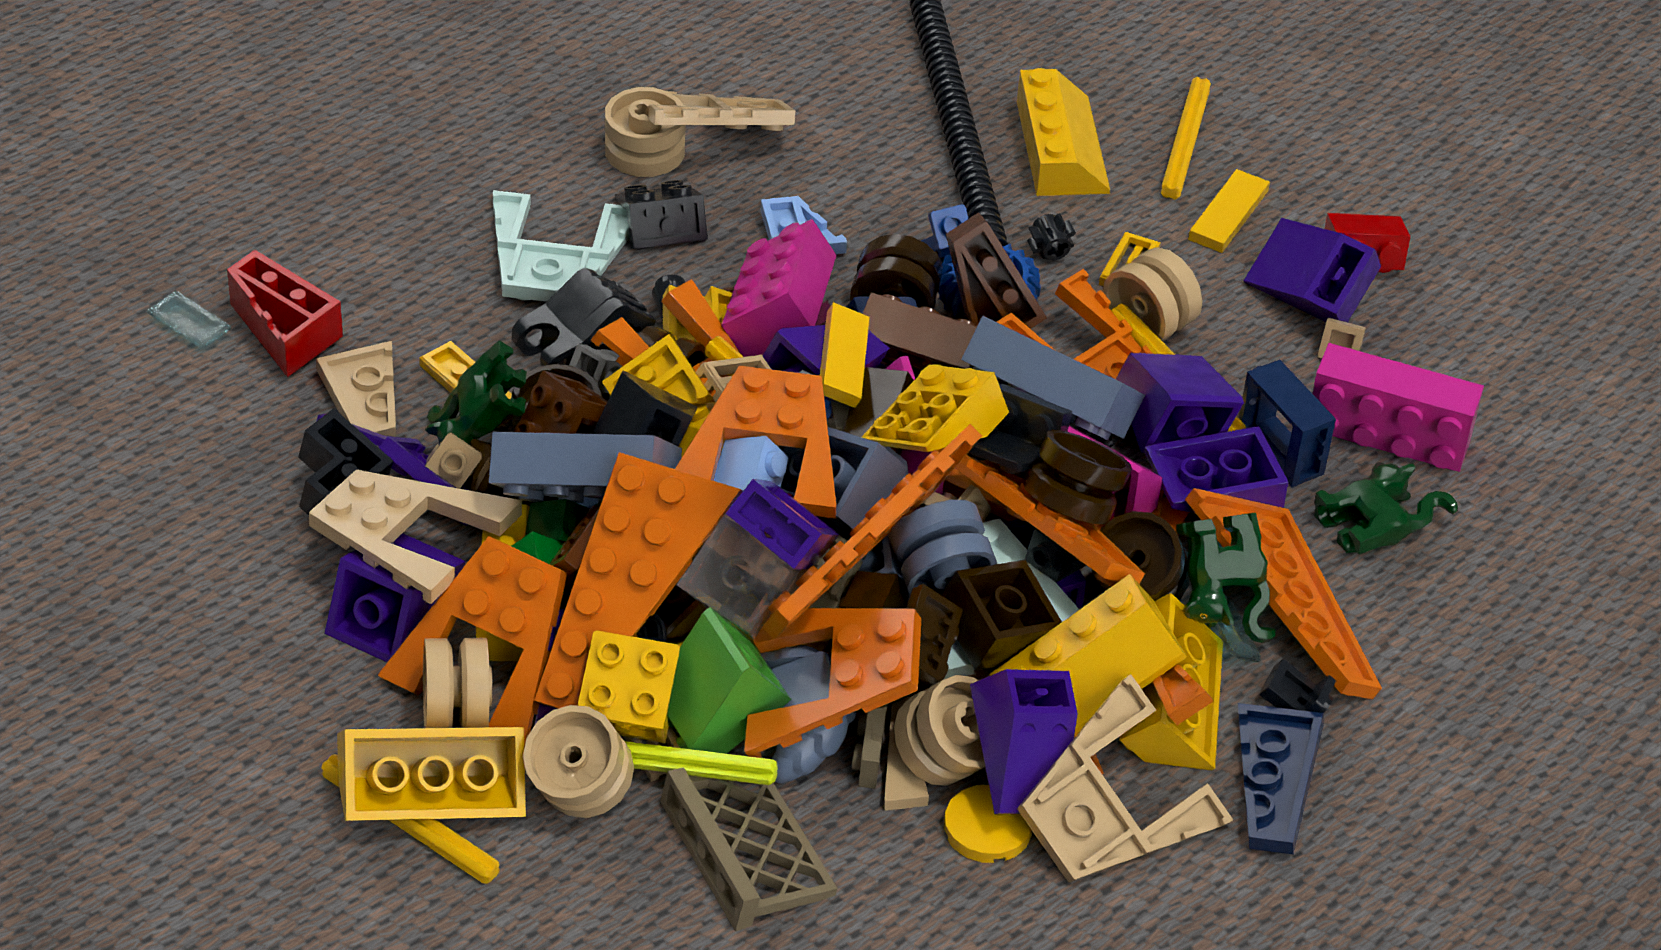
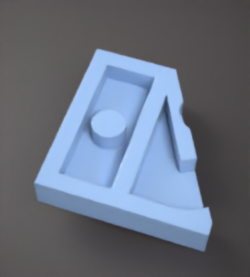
M799 196L761 199V214L769 240L778 236L785 227L792 223L798 222L802 224L813 219L836 254L846 253V238L842 234L837 237L834 236L827 229V221L818 213L812 212L809 209V205Z

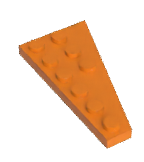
M969 424L940 453L936 449L930 453L917 467L918 470L912 475L910 473L907 474L892 489V494L886 499L882 497L865 514V518L849 533L851 538L845 544L840 540L822 558L825 563L819 569L813 565L796 581L795 584L799 588L792 595L785 590L768 607L772 616L762 628L773 639H776L891 532L892 527L929 498L982 435Z
M967 454L955 467V469L987 491L992 497L1006 505V511L1022 521L1029 522L1075 556L1080 562L1097 572L1096 578L1103 583L1113 586L1130 574L1140 584L1145 573L1094 524L1061 514L1045 506L1025 490L1024 483L1031 469L1024 471L1023 474H1010L1000 470L999 464L989 460H977Z
M618 453L534 701L556 709L569 705L578 706L593 632L603 631L637 637V632L649 616H653L693 562L692 558L719 527L720 520L743 492L741 489L624 453Z
M1193 488L1185 498V501L1201 520L1212 519L1216 528L1217 541L1222 547L1231 545L1232 539L1230 531L1224 528L1223 517L1249 513L1257 514L1262 537L1261 550L1268 561L1267 584L1270 589V607L1326 676H1332L1336 680L1334 686L1340 694L1373 700L1382 687L1289 509Z

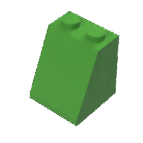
M709 607L702 613L680 647L667 713L668 724L672 729L676 728L680 734L676 739L680 748L727 754L745 739L747 715L782 708L791 698L753 641Z

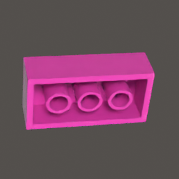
M813 219L802 224L798 222L792 223L785 227L778 236L768 241L766 238L760 239L747 249L744 263L740 269L737 283L734 286V291L722 322V327L743 357L763 355L777 331L782 328L815 326L837 255Z
M1328 343L1316 373L1312 394L1336 418L1333 431L1334 437L1355 442L1360 446H1369L1394 453L1399 457H1408L1433 464L1438 468H1447L1460 472L1471 441L1484 385Z

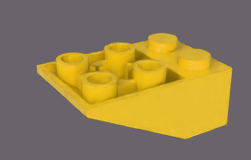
M928 365L908 388L898 395L894 403L874 421V424L866 431L862 438L878 442L886 447L930 452L935 449L945 448L969 424L982 435L981 438L987 437L1009 411L995 372L974 370L972 368L963 369Z

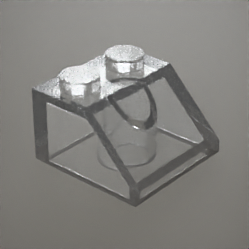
M725 513L677 586L707 609L711 607L738 630L754 640L772 614L768 607L785 590H788L801 569H793Z

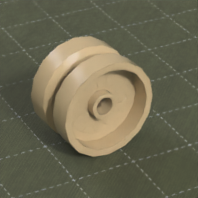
M636 87L624 90L612 97L605 107V156L613 167L622 173L636 177H654L669 173L678 167L685 157L686 125H654L648 119L649 104L684 105L678 97L670 92L654 87Z
M1157 247L1145 251L1134 258L1130 264L1123 265L1112 272L1104 282L1103 293L1111 301L1109 309L1112 310L1121 303L1126 304L1162 341L1171 337L1175 331L1182 330L1194 322L1201 314L1203 303L1201 289L1193 271L1182 258L1167 249Z
M425 638L423 646L424 728H452L453 708H459L460 728L489 727V707L492 706V668L489 666L487 638H464L459 646L458 666H453L452 646L447 638Z
M954 675L931 686L928 690L909 698L898 710L894 725L898 751L908 768L917 777L931 785L948 786L972 775L974 772L986 768L970 688L971 683L978 681L973 677Z
M569 705L552 710L537 721L526 738L523 753L526 774L550 805L568 816L590 818L604 814L621 802L631 786L634 772L631 750L607 717L591 707Z

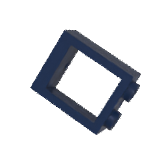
M1280 359L1248 371L1242 396L1244 404L1240 409L1239 419L1246 425V428L1260 427L1291 488L1324 475L1336 418ZM1277 410L1293 426L1292 432L1276 417Z

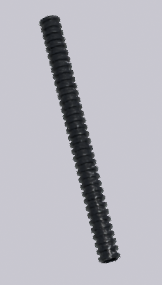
M909 0L961 200L966 207L968 219L980 213L988 222L1001 245L1006 246L1008 245L1007 237L1002 225L1003 222L979 142L978 132L971 113L941 0Z

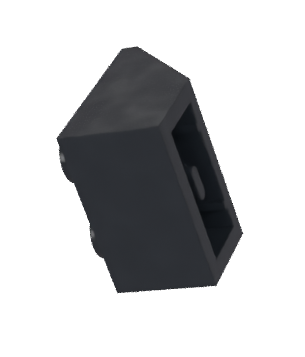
M623 370L592 434L653 435L679 447L698 407Z

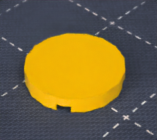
M976 785L961 790L950 800L945 811L944 831L948 835L947 840L952 848L964 857L981 863H994V859L1004 857L1005 861L1015 858L1027 848L1032 836V830L1021 814H994L989 785Z

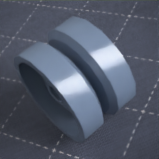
M967 500L936 502L913 511L892 527L889 539L898 562L903 564L901 573L910 595L912 589L921 584H925L941 595L956 571L997 564L989 539L983 536L985 528L976 504Z

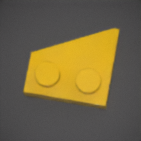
M670 334L602 381L611 395L624 370L693 405L708 403L713 400L712 395Z

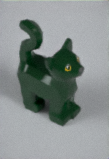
M500 340L492 345L489 350L483 353L460 376L457 387L449 394L443 408L441 409L438 405H434L428 411L427 418L430 425L425 427V431L428 434L437 436L439 445L448 433L454 434L469 445L472 439H479L495 431L509 415L513 414L519 417L525 413L526 399L523 397L508 399L505 395L511 388H521L526 383L527 371L524 369L514 370L507 365V358L513 355L511 347Z
M1377 462L1373 466L1372 473L1368 478L1352 481L1334 494H1329L1324 490L1316 492L1314 516L1324 528L1337 527L1339 524L1353 520L1356 526L1350 529L1344 528L1337 532V543L1346 553L1357 552L1360 555L1381 546L1396 545L1408 534L1421 530L1432 522L1434 507H1441L1447 512L1454 514L1458 511V503L1452 495L1442 491H1434L1426 494L1417 503V514H1409L1398 502L1411 498V494L1407 491L1408 480L1415 471L1416 466L1414 464H1407L1398 467L1392 463L1384 464Z
M1249 513L1223 517L1224 528L1230 531L1232 538L1231 545L1219 547L1216 528L1212 519L1176 524L1177 533L1186 536L1188 541L1186 570L1191 582L1192 592L1188 603L1184 606L1185 616L1189 619L1197 620L1199 623H1207L1209 628L1215 627L1218 622H1222L1227 626L1234 625V619L1222 587H1251L1255 597L1244 610L1242 624L1245 634L1252 641L1258 643L1270 642L1276 635L1275 629L1258 625V617L1270 604V589L1267 584L1268 561L1261 550L1262 537L1257 514Z

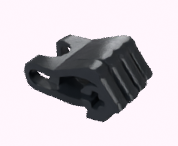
M583 268L577 271L544 305L518 319L512 327L511 340L523 354L533 356L541 353V366L558 364L563 359L562 365L569 366L577 344L588 345L598 350H611L603 342L599 347L596 346L591 339L599 329L623 317L637 334L648 326H655L656 320L647 312L645 305L638 301L628 290H624L617 282L597 274L592 269ZM532 330H541L536 334L532 335L531 337L525 339L526 335Z

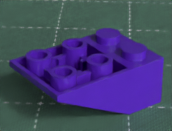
M1281 218L1243 281L1324 322L1328 318L1348 323L1381 268V264L1374 248L1342 233Z
M1005 669L970 684L994 814H1020L1017 810L1018 806L1074 739L1078 713L1069 671Z

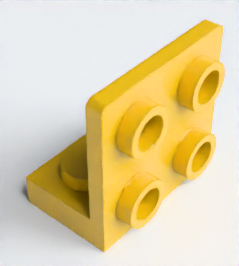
M594 631L578 706H588L604 714L620 736L666 743L669 729L667 713L680 647L672 643Z

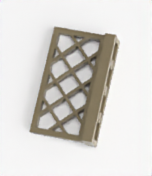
M684 767L667 772L660 802L735 932L752 926L754 917L819 902L836 896L838 888L774 783L771 785L758 784L761 789L757 794L736 786L737 781L688 776ZM708 788L723 795L717 803L700 796L697 790ZM732 797L752 805L748 814L725 806L728 798ZM760 808L775 813L780 819L778 825L776 826L754 817L757 809ZM718 817L741 825L738 834L736 835L719 828L716 823ZM749 828L771 837L768 845L764 846L744 838L747 829ZM779 840L795 845L799 851L797 858L774 850L773 847L776 841ZM737 849L761 858L757 867L738 861L735 856ZM770 861L790 869L787 879L764 871L763 868L766 862ZM798 872L815 878L819 886L808 888L792 881ZM756 882L779 890L780 893L777 896L761 899L754 886Z

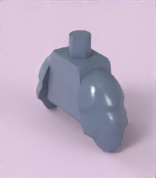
M797 645L761 653L791 698L783 707L829 697L831 657L827 652L819 651L806 645ZM854 711L843 716V723L830 729H826L822 725L801 734L802 741L786 748L778 744L772 758L778 765L775 782L785 784L801 776H807L826 757L834 755L843 743L848 724L855 720L857 712Z

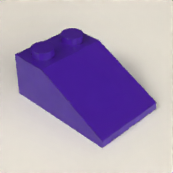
M1259 426L1145 446L1144 453L1154 473L1163 477L1161 487L1172 509L1195 513L1185 501V498L1193 488L1284 508L1289 482Z

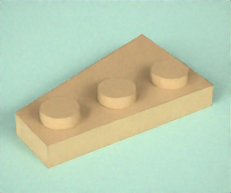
M392 341L316 358L317 372L338 412L351 424L384 436L396 437Z

